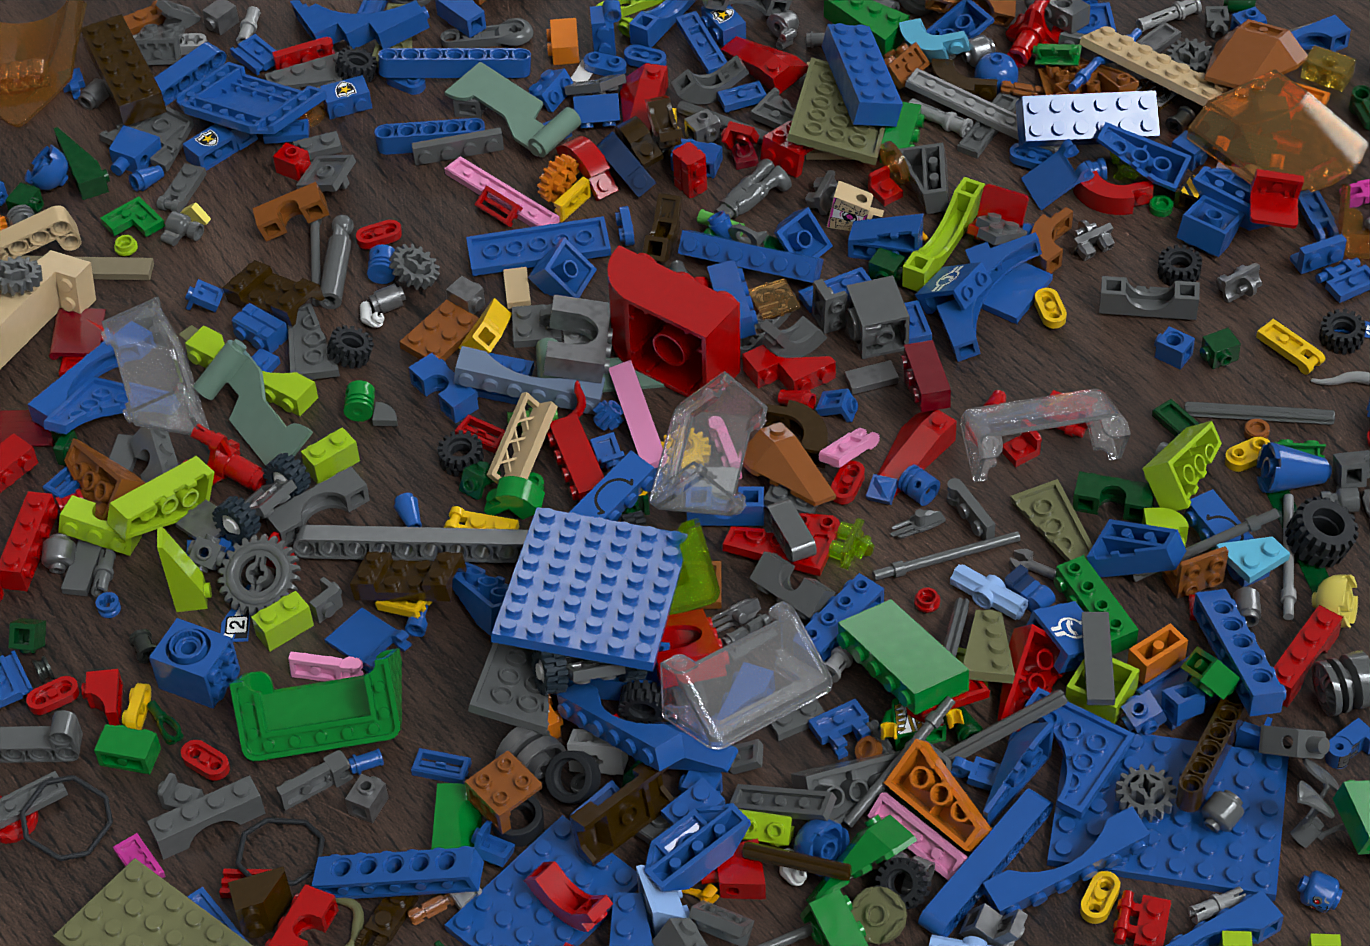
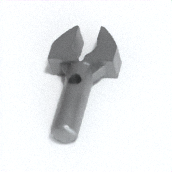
M1029 549L1014 550V558L1010 557L1009 565L1012 570L1021 564L1028 570L1052 580L1055 578L1056 570L1034 561L1033 551Z

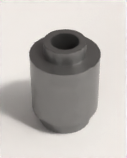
M96 78L80 92L78 100L85 109L92 110L109 97L103 81Z
M395 284L374 291V294L369 296L374 312H381L382 314L403 306L402 301L406 300L401 286L397 288Z
M1242 587L1234 592L1233 599L1236 602L1239 613L1245 617L1246 625L1253 627L1258 624L1261 618L1260 594L1251 587Z

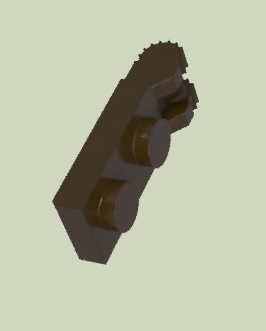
M419 896L384 897L364 926L365 928L361 930L356 938L355 946H366L372 936H375L376 939L371 946H386L388 942L390 943L407 918L408 910L415 906Z

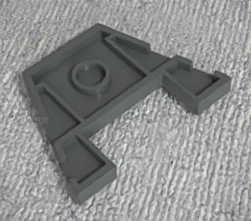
M165 106L166 113L128 125V127L160 137L162 148L150 158L152 166L159 165L163 171L168 172L183 143L194 127V122L192 118ZM123 122L117 124L116 129L107 132V130L99 134L101 141L111 145L124 126Z

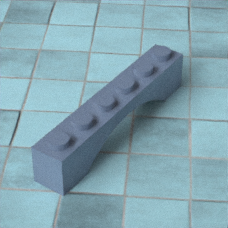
M465 346L461 347L455 367L454 384L520 398L522 393L527 392L539 403L552 401L560 408L574 410L577 406V398L574 393V384L577 380L527 376L504 367L486 351ZM603 377L602 383L578 380L586 397V408L583 413L596 415L593 409L601 402L605 378Z

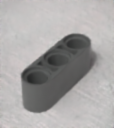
M790 499L764 506L766 522L790 562L817 554L815 540Z

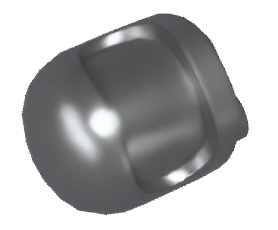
M784 10L781 13H774L767 19L769 30L778 37V42H776L778 50L792 45L793 39L797 35L799 20L793 11Z

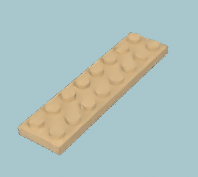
M1104 26L1081 37L1079 45L1230 120L1252 109L1251 101L1254 100H1251L1247 94L1234 91L1228 86L1215 85L1213 82L1204 80L1205 73L1196 72L1190 69V66L1187 64L1177 63L1171 60L1170 56L1159 54L1153 51L1150 46L1135 42L1130 36L1116 33L1115 29Z

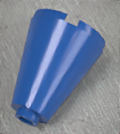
M1267 442L1268 444H1264L1260 449L1257 468H1261V476H1257V482L1262 492L1274 493L1324 484L1331 477L1332 467L1328 464L1326 458L1274 442Z

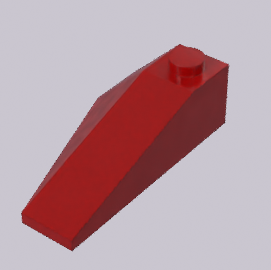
M738 36L720 49L730 59L737 55L750 75L770 90L774 87L777 88L779 95L807 73L809 65L793 54Z
M645 63L626 76V83H623L620 91L623 122L633 116H637L650 133L652 132L645 100L665 96L669 86L667 66Z
M940 410L917 413L901 427L878 475L894 478L899 481L902 473L913 464L918 465L923 470L926 469L956 441L957 421ZM898 487L894 497L901 492Z
M1034 624L1014 628L1009 649L1015 677L1013 684L1002 683L998 721L1023 709L1038 687L1051 693L1053 685L1065 674H1059L1054 668L1060 650L1048 634Z

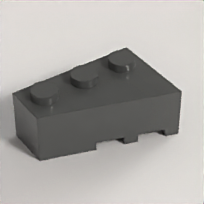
M944 143L898 149L902 170L926 213L946 211L950 201Z

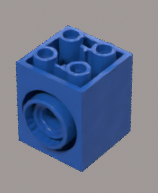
M176 618L149 657L159 689L214 709L219 700L224 698L229 684L236 680L240 673V666L231 637Z

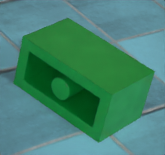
M105 724L94 752L100 766L150 775L160 753L161 746L157 734L150 730H137L123 725Z

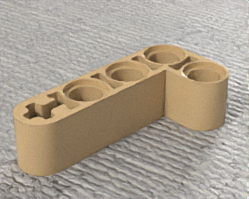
M53 206L0 231V260L8 261V257L15 259L54 240H57L64 250H76L82 242L77 224L66 208L63 206Z

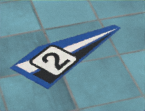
M247 585L245 589L250 591L251 585ZM240 606L237 610L231 608L221 622L220 634L231 637L233 642L248 641L250 626L249 608L245 615L240 613Z

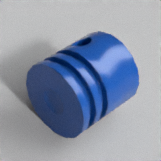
M381 244L371 248L367 275L372 282L387 284L394 280L395 275L392 273L395 269L389 267L391 263L389 259L395 251L393 247Z
M913 464L900 476L898 489L921 506H925L936 497L940 489V481L918 465Z

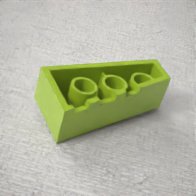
M1212 421L1185 428L1142 468L1145 479L1150 484L1160 508H1169L1175 511L1189 508L1191 495H1195L1199 489L1197 486L1199 479L1205 477L1207 464L1212 463L1222 444Z
M195 456L110 502L107 524L126 540L156 530L158 527L177 523L188 514L190 509L193 510L205 499L210 501L214 471L199 457Z

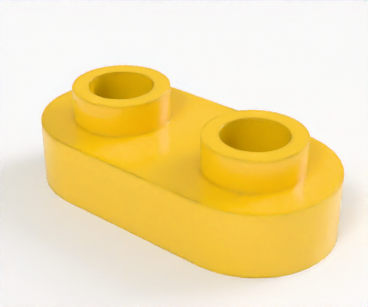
M1052 288L1039 289L1035 293L1034 304L1043 324L1053 329L1062 327L1066 323L1067 312L1059 294Z
M1254 437L1230 447L1226 451L1225 465L1230 470L1236 472L1256 466L1261 447L1270 441L1264 437Z
M137 683L135 688H131L129 694L130 703L128 709L124 710L122 715L123 726L142 730L148 711L147 704L151 701V686L149 684Z
M1101 871L1092 878L1080 907L1081 916L1085 921L1099 924L1108 918L1120 891V880L1114 873ZM1106 887L1109 891H1104L1101 888ZM1094 909L1099 911V913H1093L1090 910Z

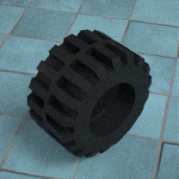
M1318 496L1314 497L1313 500L1308 498L1304 503L1300 504L1288 522L1285 536L1288 537L1286 542L1287 545L1292 546L1291 551L1293 554L1297 553L1301 561L1306 560L1311 566L1317 564L1319 568H1324L1326 565L1333 567L1343 560L1356 542L1359 534L1357 532L1359 529L1358 524L1354 522V515L1349 514V509L1342 507L1340 502L1336 500L1333 502L1327 497L1321 499Z

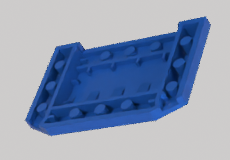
M227 62L176 95L175 98L177 105L187 115L249 134H275L319 105L327 98L326 90L313 86H307L301 91L245 74L244 66Z

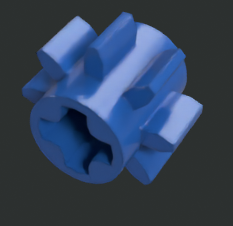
M603 400L593 409L596 413L593 420L602 430L609 428L612 431L624 421L620 417L623 414L621 406L613 400H610L608 403L606 400Z

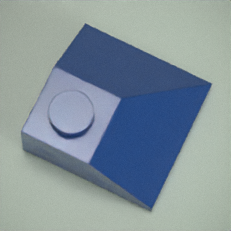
M809 207L793 212L780 222L774 231L787 252L819 258L833 247Z
M564 237L538 261L528 278L544 294L579 298L597 268Z

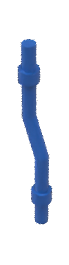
M1135 28L1130 35L1126 36L1132 37L1136 42L1141 36L1142 31L1139 28ZM1103 56L1095 57L1084 69L1078 71L1075 79L1068 86L1069 90L1075 92L1081 85L1087 83L1091 78V74L1099 65L1113 63V61Z

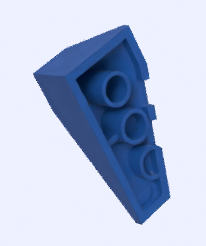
M961 0L926 31L931 35H944L965 31L967 38L971 39L978 36L995 20L974 1Z
M1105 122L1097 138V142L1148 180L1174 192L1180 187L1192 157Z

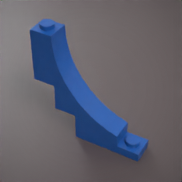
M300 0L290 1L296 18L312 40L330 37L333 44L344 39L349 47L352 46L353 49L374 39L382 49H386L430 28L427 21L430 18L425 6L421 7L416 0L397 8L364 14L342 13L329 10L318 4L308 7L306 3L302 4Z

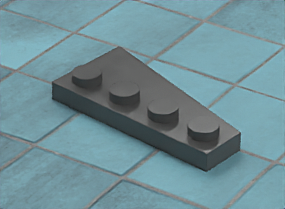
M339 52L264 74L265 80L301 90V87L307 86L319 87L333 81L334 77L339 78L337 76L338 73L335 72Z
M303 304L298 308L296 324L293 327L288 325L290 373L297 372L310 380L340 376L337 364H335L334 359L329 358L330 354H327L328 344L312 304Z

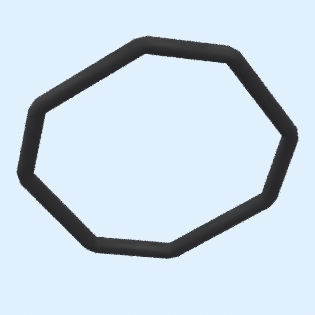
M74 775L43 781L20 811L22 831L26 842L58 861L90 855L113 823L108 796ZM73 780L103 799L107 823L86 851L60 856L29 837L25 813L46 785Z
M264 818L241 834L235 865L246 877L252 876L241 864L246 836L267 823L305 825L319 839L315 867L295 880H288L289 886L298 885L314 874L317 859L322 857L325 842L324 836L305 819Z

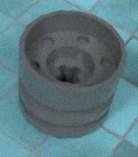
M1357 650L1342 654L1339 660L1331 657L1327 660L1316 661L1313 664L1312 683L1314 691L1323 711L1328 716L1334 717L1340 713H1349L1352 710V706L1358 710L1370 707V659L1366 653Z

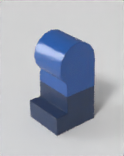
M1021 564L1005 577L1004 584L1006 588L1027 599L1028 606L1026 609L1031 613L1038 608L1050 607L1056 601L1052 590L1028 575V569Z

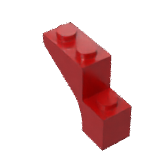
M764 344L742 354L743 371L757 388L771 384L779 379L788 390H811L836 378V361L830 356L778 357L770 352Z

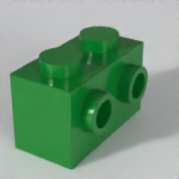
M1198 646L1180 667L1191 676L1189 681L1211 698L1217 695L1224 700L1226 696L1234 692L1238 681L1241 679L1217 658Z

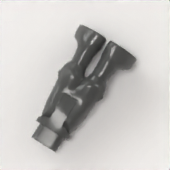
M763 159L757 164L752 174L744 177L720 201V206L714 211L715 213L724 211L725 214H729L730 218H737L763 200L772 188L776 187L781 192L789 190L792 186L791 179L783 168L778 165L775 167L769 159Z

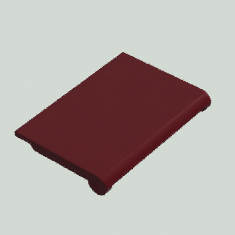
M59 308L56 314L49 358L56 360L59 356L85 357L101 344L102 330L88 320L103 327L106 309L86 308L80 314L75 311L69 312Z
M29 410L0 411V443L14 433L33 447L55 445L51 432L32 421Z

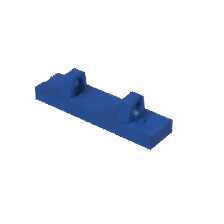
M696 11L676 17L677 26L707 74L715 72L727 63L726 58Z

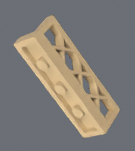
M527 392L521 394L487 473L490 479L498 484L499 478H501L497 474L500 464L504 465V477L518 476L528 479L558 408L557 405L552 401L539 403ZM526 403L533 408L529 417L526 416ZM521 422L523 433L518 438L516 427ZM509 443L513 445L514 454L512 458H509L507 448Z

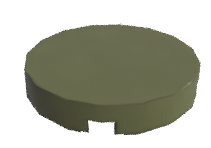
M877 886L866 888L854 899L852 903L853 911L851 912L855 920L860 921L866 932V937H864L866 942L881 945L893 941L901 934L906 924L907 912L905 903L897 893L889 888Z

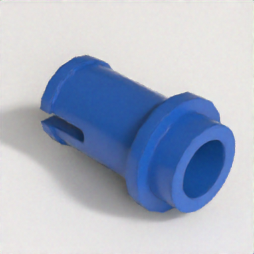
M379 748L359 756L353 754L352 758L347 759L351 765L350 771L352 775L356 773L361 775V771L384 765Z

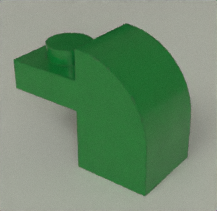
M518 476L499 478L497 489H492L486 497L487 501L484 512L487 515L494 516L509 509L523 520L534 515L537 507H542L545 492L528 479Z

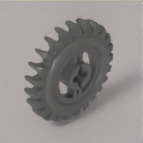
M254 534L250 542L243 538V545L240 546L235 543L233 545L235 551L228 550L226 554L229 556V559H223L221 562L225 565V568L218 570V573L223 575V577L219 578L217 583L224 586L220 588L219 592L222 595L227 593L224 601L226 603L232 601L231 608L233 610H237L240 606V613L242 615H245L249 608V613L253 616L256 614L257 609L259 611L279 601L282 597L289 595V590L298 591V588L292 582L301 581V578L294 574L297 571H301V567L293 564L298 562L299 558L297 556H290L294 553V549L291 547L285 548L287 546L285 541L277 543L278 538L276 536L271 537L269 541L266 534H263L260 540ZM256 558L255 562L246 569V578L251 583V589L248 591L241 582V573L244 566L250 560ZM267 558L270 559L276 567L275 579L273 572L266 566Z

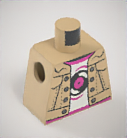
M838 181L827 227L851 231L853 221L882 218L884 210L871 207L872 193Z

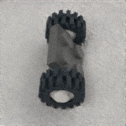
M288 453L278 454L263 468V478L267 479L265 481L266 485L257 489L245 501L243 498L238 499V496H229L212 512L214 517L212 519L214 522H217L215 527L216 529H221L219 533L222 536L225 534L226 540L230 541L232 539L233 544L243 545V538L249 541L254 534L260 531L261 523L258 522L260 517L264 519L274 513L275 510L273 508L293 499L310 487L311 479L308 478L310 474L305 472L307 468L305 465H300L301 461L299 459L294 460L295 456H288Z
M533 650L534 653H532L535 684L537 683L538 691L543 696L566 692L569 679L576 684H587L591 682V679L596 678L612 680L617 676L619 681L629 682L645 679V676H647V671L545 651Z

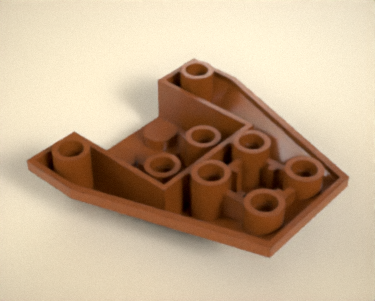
M1247 19L1216 42L1204 80L1213 82L1215 85L1232 87L1237 91H1248L1298 69L1308 59V55L1290 30Z
M1080 57L1078 66L1046 65L1045 67L1038 68L1045 95L1135 92L1139 86V81L1129 73L1105 65H1099L1091 74V78L1087 83L1081 85L1075 92H1072L1068 88L1069 84L1075 79L1078 71L1084 69L1091 62L1090 60Z

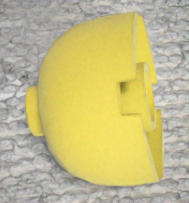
M1340 574L1328 577L1321 582L1317 592H1314L1312 595L1313 608L1321 605L1343 616L1341 628H1351L1350 624H1354L1356 620L1358 596H1353L1352 588H1357L1354 576Z

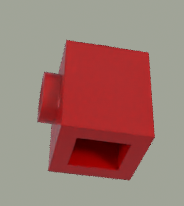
M287 142L273 155L276 173L296 181L301 179L311 164L307 150Z

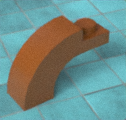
M1065 207L1051 218L1043 214L1035 222L1031 234L1036 232L1042 251L1041 255L1031 259L1035 267L1052 274L1062 266L1063 249L1057 246L1054 241L1072 228L1073 211Z

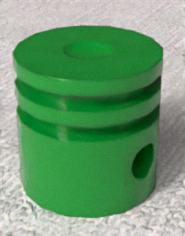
M356 380L347 385L343 410L347 418L359 422L366 421L372 417L375 388L372 384Z

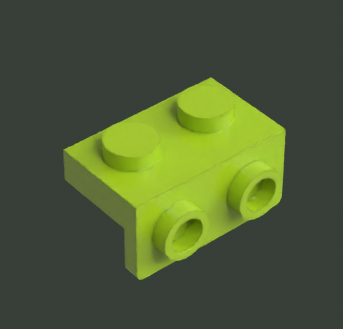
M739 809L751 821V825L742 839L743 841L758 839L762 842H769V844L774 846L790 844L794 837L795 826H791L792 817Z

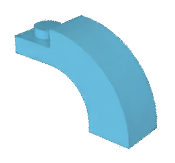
M921 18L899 22L901 33L907 45L917 42L930 62L931 58L949 59L951 54L970 51L965 31L944 35H931L927 33Z

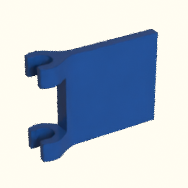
M1066 139L1056 153L1021 178L1041 210L1077 184L1089 181L1095 176L1085 162L1081 163L1076 171L1074 170L1067 158L1076 156L1079 150L1070 139Z
M362 607L324 639L326 644L346 657H357L362 660L363 669L367 673L374 669L376 657L392 643L403 652L412 646V643L406 640L409 637L406 631L393 628Z

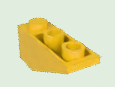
M494 298L458 348L461 349L462 346L483 350L489 354L501 338L512 313Z

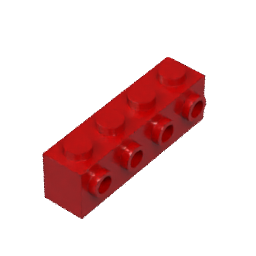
M27 492L0 558V582L3 589L28 591L42 556L43 542L49 538L58 516V505L55 504L52 494Z

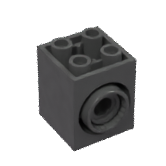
M889 276L846 285V293L848 295L846 309L847 327L851 339L856 342L861 358L866 359L904 351V345L909 344L910 316L894 277Z

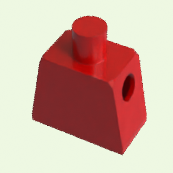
M758 839L745 841L759 844ZM745 842L739 844L732 857L701 880L702 885L718 883L720 897L723 899H766V885L762 862L743 857L742 849Z

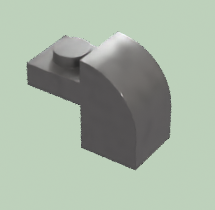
M984 903L969 910L959 934L964 938L968 936L979 937L991 946H1014L1015 941L1020 939L1025 931L1024 923L1028 915L1022 910L1017 909L1002 916Z

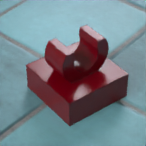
M747 141L748 145L740 146L737 143L735 148H731V156L736 170L757 166L758 157L751 141Z

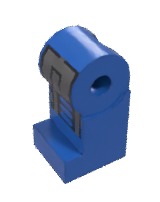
M1357 718L1329 740L1330 749L1325 754L1326 763L1332 768L1342 769L1348 765L1349 759L1361 750L1366 754H1370V727L1360 718Z

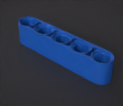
M205 42L154 77L162 92L165 106L176 99V95L224 65L226 53L211 43Z
M479 118L380 125L375 129L374 133L379 153L385 155L413 153L411 143L485 130V124Z

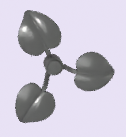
M1303 758L1302 761L1305 767L1323 785L1320 795L1302 780L1297 785V803L1306 804L1312 808L1290 831V834L1300 845L1307 848L1317 837L1322 841L1326 836L1336 831L1342 830L1347 834L1348 832L1344 823L1322 831L1324 824L1317 817V814L1321 812L1331 819L1335 816L1333 810L1323 799L1330 788L1337 792L1340 787L1328 771L1309 758Z

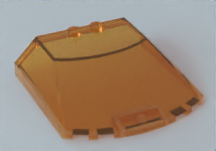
M1276 69L1209 100L1188 127L1187 133L1188 140L1249 184H1252L1256 169L1302 175L1304 176V183L1301 190L1309 189L1310 192L1331 186L1354 171V167L1363 161L1369 144L1311 93Z

